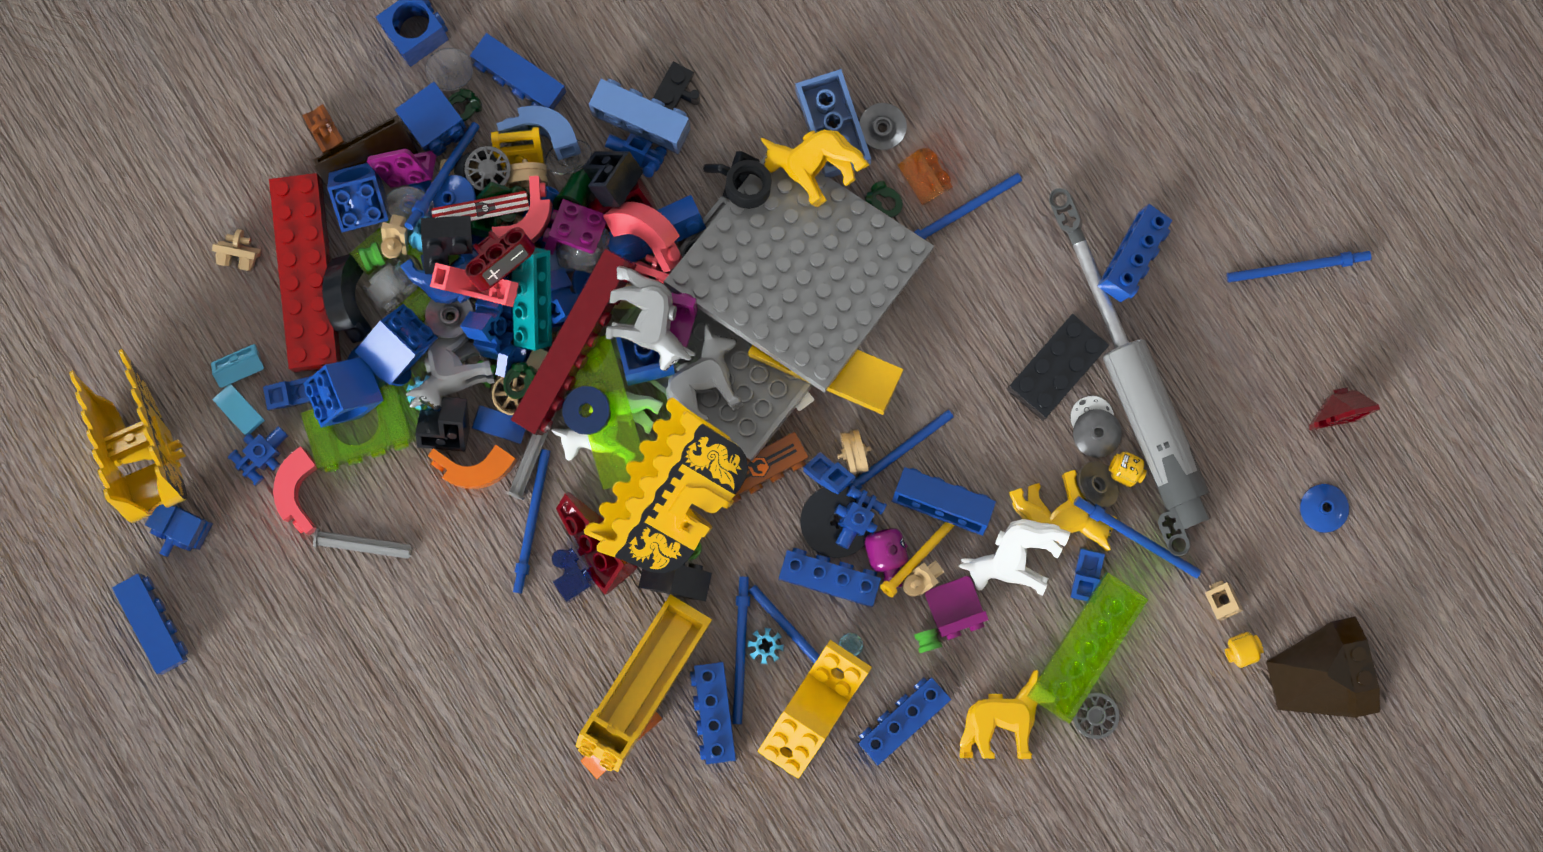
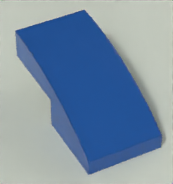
M514 344L503 349L498 354L495 375L505 378L506 373L511 369V364L514 362L526 363L532 350L514 346Z
M311 376L290 382L283 381L263 386L267 410L310 403L303 383Z
M481 405L478 407L472 429L517 444H521L526 430L511 421L512 415H507Z
M821 452L803 467L804 473L836 494H839L855 480V476L839 462L834 464Z
M1080 548L1071 598L1095 603L1105 553Z

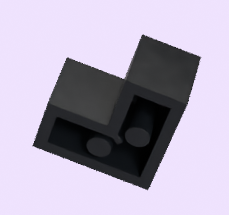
M594 151L583 167V170L591 179L588 187L603 207H621L643 174V170L629 151Z
M470 215L421 218V241L425 274H433L435 263L449 266V255L473 254Z
M443 397L440 411L420 410L415 432L417 448L466 452L470 431L467 399Z
M684 563L680 568L667 573H653L642 569L638 588L706 602L712 573L703 571L702 565L689 563L688 566H685Z

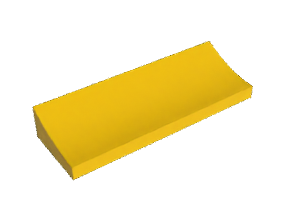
M754 345L748 351L750 358L807 382ZM857 350L826 391L884 415L901 378L903 369Z

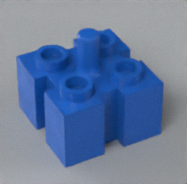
M564 268L551 271L552 333L562 328L579 297L577 293L571 292L570 286L572 283Z
M478 298L475 303V312L469 311L460 327L468 338L474 339L473 345L482 357L498 360L499 352L512 345L511 341L514 338L513 307Z
M164 504L155 508L145 523V526L151 528L149 533L161 539H166L159 552L166 557L169 556L174 545L191 551L192 548L200 550L213 523L176 505L166 508Z

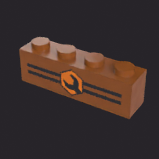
M795 432L764 447L752 462L747 459L748 470L746 479L740 490L732 498L734 500L733 504L742 500L741 495L749 491L750 494H754L763 489V483L769 480L772 483L777 482L785 477L784 472L790 469L795 472L806 465L805 461L809 457Z

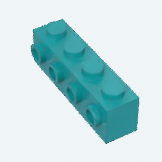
M535 248L533 254L512 271V281L519 283L513 305L514 346L531 350L552 346L550 250Z

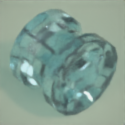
M847 633L840 639L839 646L854 656H858L862 652L863 641L859 635Z

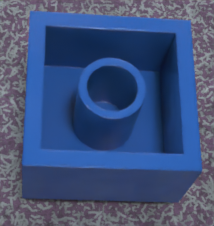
M616 337L628 386L675 374L674 365L667 371L660 369V355L658 352L643 348L625 338Z

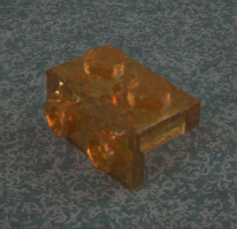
M929 148L917 150L898 164V167L922 205L929 203L944 191H949L953 188L950 183V176L945 170H942L938 163L937 155Z

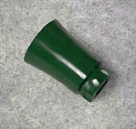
M584 166L574 170L561 192L554 198L553 207L555 210H559L563 199L586 207L592 191L588 187L591 179L583 170Z

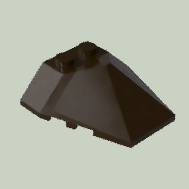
M1356 616L1332 621L1266 661L1277 710L1353 718L1380 712V687L1368 640Z

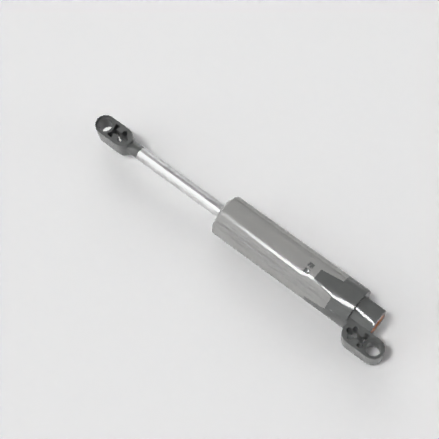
M1057 188L1049 196L1051 208L1060 228L1069 236L1114 343L1115 349L1106 353L1103 356V360L1167 512H1164L1159 517V528L1169 551L1176 556L1185 555L1189 552L1192 545L1186 529L1210 519L1201 496L1210 493L1146 340L1128 341L1109 294L1097 286L1102 277L1081 230L1083 222L1074 199L1067 190ZM1060 194L1067 196V202L1063 206H1057L1055 203L1056 197ZM1068 211L1069 216L1072 219H1076L1073 222L1074 226L1072 228L1065 225L1068 219L1064 213L1059 214L1060 212ZM1168 515L1170 518L1176 519V522L1173 524L1175 531L1179 529L1182 531V533L1175 534L1170 538L1168 533H1173L1171 527L1164 525ZM1176 538L1185 540L1186 548L1184 551L1179 552L1174 549L1173 542Z

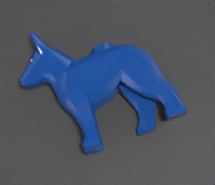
M474 250L473 254H459L460 257L454 262L452 267L465 269L467 264L479 254ZM423 255L420 256L423 270H418L412 259L400 265L411 282L419 286L436 303L448 305L457 301L463 303L470 298V296L430 287L433 274H425ZM511 272L503 279L510 281Z

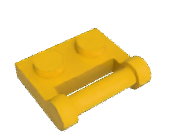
M533 127L532 130L500 134L498 131L491 132L492 147L501 150L507 156L510 165L522 163L523 159H527V162L545 164L539 127ZM533 140V144L509 147H501L500 143ZM493 151L494 156L498 159L500 155ZM505 162L500 163L502 171L504 170V167H506Z

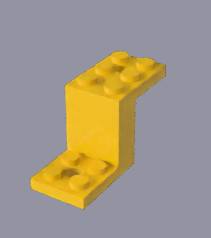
M830 640L757 752L799 779L872 667Z

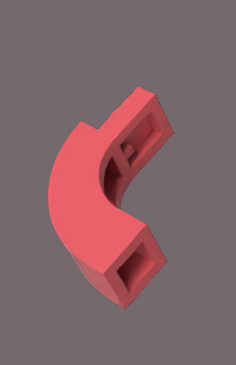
M529 176L530 207L528 213L520 222L514 225L492 227V231L498 238L510 229L520 227L534 244L545 232L551 218L552 202L550 199L542 200V197H546V183H541L539 176Z
M624 202L621 207H612L603 215L613 237L632 234L643 239L652 249L663 272L671 271L682 259L680 251L674 242L680 237L678 232L665 216L650 206L637 202Z
M435 263L430 287L513 307L519 283L502 279L489 290L480 291L466 275L465 269Z
M300 446L283 461L278 469L274 481L273 495L277 511L283 521L289 522L294 518L295 520L292 523L300 533L305 532L311 535L317 527L299 503V489L303 481L320 467L307 450Z

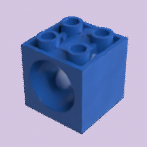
M398 0L376 16L381 28L410 67L449 40L446 35L448 28L438 12L434 13L435 11L431 7L429 0ZM414 16H423L429 19L427 30L419 37L405 38L400 35L402 24L407 19Z
M435 82L429 84L395 109L425 152L432 151L436 157L444 153L446 146L450 143L459 142L467 131L462 118Z
M368 163L329 172L327 188L341 232L389 221V202L382 179Z
M402 304L378 322L355 352L391 385L415 366L438 337L411 309Z
M361 357L326 364L303 383L305 393L309 397L314 409V416L321 428L361 419L384 401L371 367Z

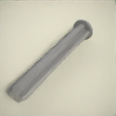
M548 432L543 435H534L532 433L509 491H506V494L524 500L522 496Z
M316 528L313 539V547L315 548L319 545L407 559L410 558L412 553V545L322 532L319 528Z

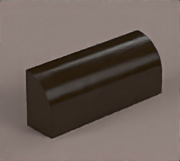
M396 115L313 159V163L327 187L329 172L367 163L369 156L401 149H408L413 154H418L401 120Z

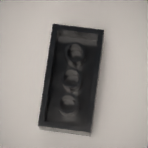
M1072 313L1010 384L1007 391L1044 421L1107 349L1109 344Z

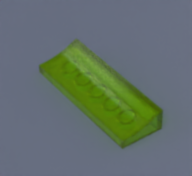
M606 335L600 337L597 345L590 349L586 365L579 369L575 376L576 383L574 389L582 386L595 387L603 391L610 401L611 418L607 426L598 433L588 435L602 488L606 490L612 488L613 484L618 481L629 482L631 476L626 471L627 463L632 460L640 462L644 459V455L639 449L641 441L612 340L606 339ZM585 404L581 409V413L585 418L589 417L593 412L590 404Z
M1106 572L1027 697L1064 723L1070 724L1148 599Z

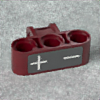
M512 228L500 238L491 230L488 232L489 236L479 244L472 245L479 255L467 264L465 273L478 290H489L533 254L535 246L522 228Z

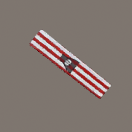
M526 191L432 208L431 211L432 217L470 215L471 221L526 211L529 210Z

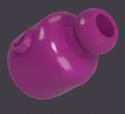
M889 528L866 536L864 542L871 568L876 572H883V582L890 581L899 572L900 567L909 561L906 550L908 545L904 542L901 531L897 528Z

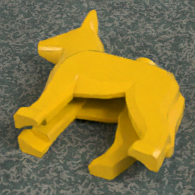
M825 129L819 132L811 131L802 138L803 142L794 149L761 138V141L767 147L765 167L770 173L783 168L792 180L801 184L810 197L809 202L815 207H819L827 201L815 178L827 161L841 170L845 186L856 180L851 162L854 164L857 172L869 166L862 152L852 146L838 131Z
M1076 470L1061 475L1067 494V501L1057 507L1052 513L1039 497L1040 483L1028 486V501H1025L1023 497L1024 492L1022 488L1009 492L1013 502L1012 505L1022 519L1055 524L1060 529L1071 532L1070 534L1079 531L1087 538L1098 543L1105 551L1111 550L1107 539L1110 537L1113 528L1100 520L1098 522L1089 517L1087 512L1074 505V501L1078 496L1089 502L1077 486Z
M1038 670L1033 671L1029 681L1019 691L1015 699H1003V694H988V699H980L968 709L965 730L960 739L959 758H973L972 745L976 743L982 758L995 759V753L991 751L990 741L997 726L1015 732L1017 758L1032 759L1028 743L1029 735L1035 722L1036 707L1038 704L1051 703L1056 699L1055 695L1038 681Z

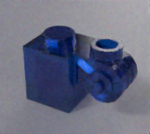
M572 547L568 550H557L552 555L553 565L557 568L565 569L564 574L553 581V583L567 603H570L591 589L592 585L590 582L593 580L587 569L581 570L576 563L580 559Z

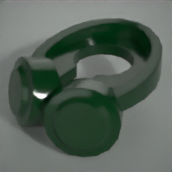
M459 88V91L451 95L448 101L453 106L455 103H462L466 99H470V103L465 106V112L459 115L464 122L471 118L475 112L482 111V103L473 91Z
M878 181L872 185L871 191L867 192L865 197L866 202L891 218L897 216L902 210L903 202L900 195L895 190L887 187L885 181ZM881 195L884 198H893L896 203L895 207L892 210H885L882 207V202L876 199V196Z
M516 213L489 217L490 227H498L502 225V222L512 223L516 219Z
M525 362L512 363L511 369L506 373L503 381L506 395L513 399L523 398L537 370L533 366H528ZM525 371L524 388L519 392L513 391L510 387L511 381L518 378L521 372Z

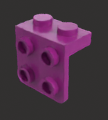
M401 149L369 156L367 163L390 188L432 180L436 155L432 151L413 154L408 149Z
M563 199L559 210L554 209L549 222L553 224L552 228L547 227L542 241L546 242L545 250H550V254L553 255L557 243L560 242L590 254L594 253L606 225L603 217L604 214Z
M672 293L673 306L677 307L674 321L671 320L670 331L687 348L698 311L696 298L687 293Z
M969 576L959 578L925 592V597L940 638L947 636V639L950 640L961 636L960 630L970 628L971 632L985 627L983 622L989 620L986 611H983L973 582Z

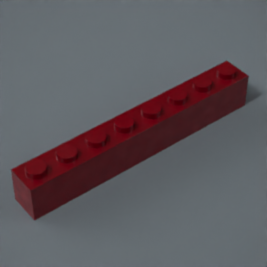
M605 249L511 418V421L534 435H543L550 430L554 414L562 408L565 401L563 399L564 396L576 383L575 376L579 369L586 365L588 361L587 355L590 349L597 345L600 339L599 333L603 326L605 327L610 322L612 317L611 311L621 301L618 300L616 303H610L611 291L623 288L627 283H630L626 280L617 279V267L624 266L635 270L637 265L614 251Z

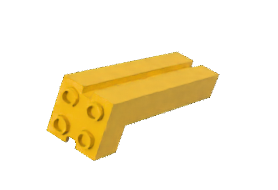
M669 595L598 708H595L580 731L575 746L579 748L578 751L587 758H591L594 755L601 760L599 764L608 771L615 770L618 772L707 631L712 621L711 618L673 595Z

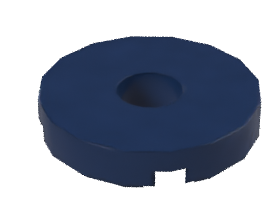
M582 386L576 388L567 395L563 403L562 415L564 421L572 431L578 434L591 435L598 433L607 426L611 418L610 401L603 391L595 387ZM585 404H590L593 412L589 417L585 418L581 413V409Z

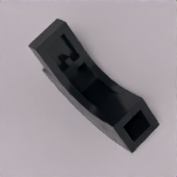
M348 254L333 258L330 261L323 278L322 294L324 307L336 332L344 330L352 343L363 341L373 329L361 314L355 298L356 285L364 271L353 256Z

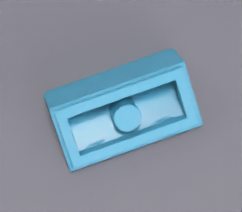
M256 344L211 362L212 375L220 388L264 369Z

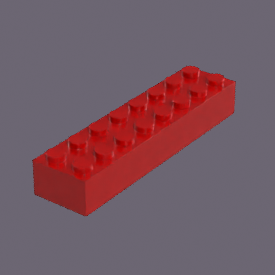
M317 173L269 179L288 369L294 373L320 370L326 364L341 361L339 333L334 330L328 319L322 294L324 274L331 261L322 179Z

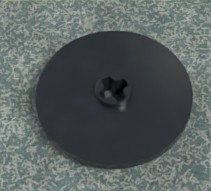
M848 486L839 494L823 487L814 492L803 506L800 517L802 534L809 546L821 555L832 558L850 556L865 545L866 536L871 534L866 530L864 535H856L849 549H845L835 543L843 529L841 526L836 528L834 524H830V521L834 520L833 516L838 515L835 513L837 506L840 504L847 508L849 503L857 501L851 496H846L850 488Z

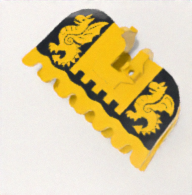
M120 349L119 354L127 368L125 374L133 387L131 393L139 407L137 408V413L141 422L126 428L113 402L96 395L78 378L73 370L69 372V375L77 389V392H75L76 398L83 409L81 416L88 427L86 434L94 447L92 450L93 457L100 467L97 471L105 487L103 490L104 496L128 522L134 523L152 515L155 508L161 504L168 508L187 499L186 487L179 469L181 466L179 459L186 455L182 449L176 451L178 448L183 447L182 443L179 440L173 441L171 432L166 427L143 377L125 351ZM144 459H153L155 461L154 464L126 476L118 469L122 464Z
M674 397L669 398L666 404L667 410L671 413V418L669 420L658 419L653 423V430L658 435L655 441L643 440L639 445L644 459L640 462L632 460L627 463L626 471L631 476L630 481H618L613 484L612 490L617 496V501L614 503L603 502L600 505L599 512L604 517V521L602 523H589L584 529L586 535L600 541L597 545L598 552L621 559L653 573H667L680 568L694 553L701 537L705 538L711 531V524L690 508L691 504L709 513H715L721 507L728 509L734 502L732 498L743 485L748 470L746 455L727 434L690 411Z

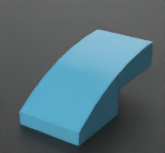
M232 384L227 385L212 399L245 436L249 433L251 434L265 421Z

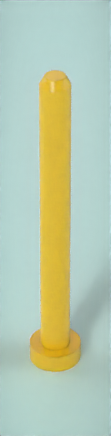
M945 522L890 581H884L880 585L881 590L887 596L894 597L897 594L896 588L955 525Z

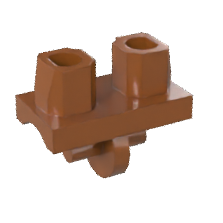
M324 104L302 115L323 154L345 143Z

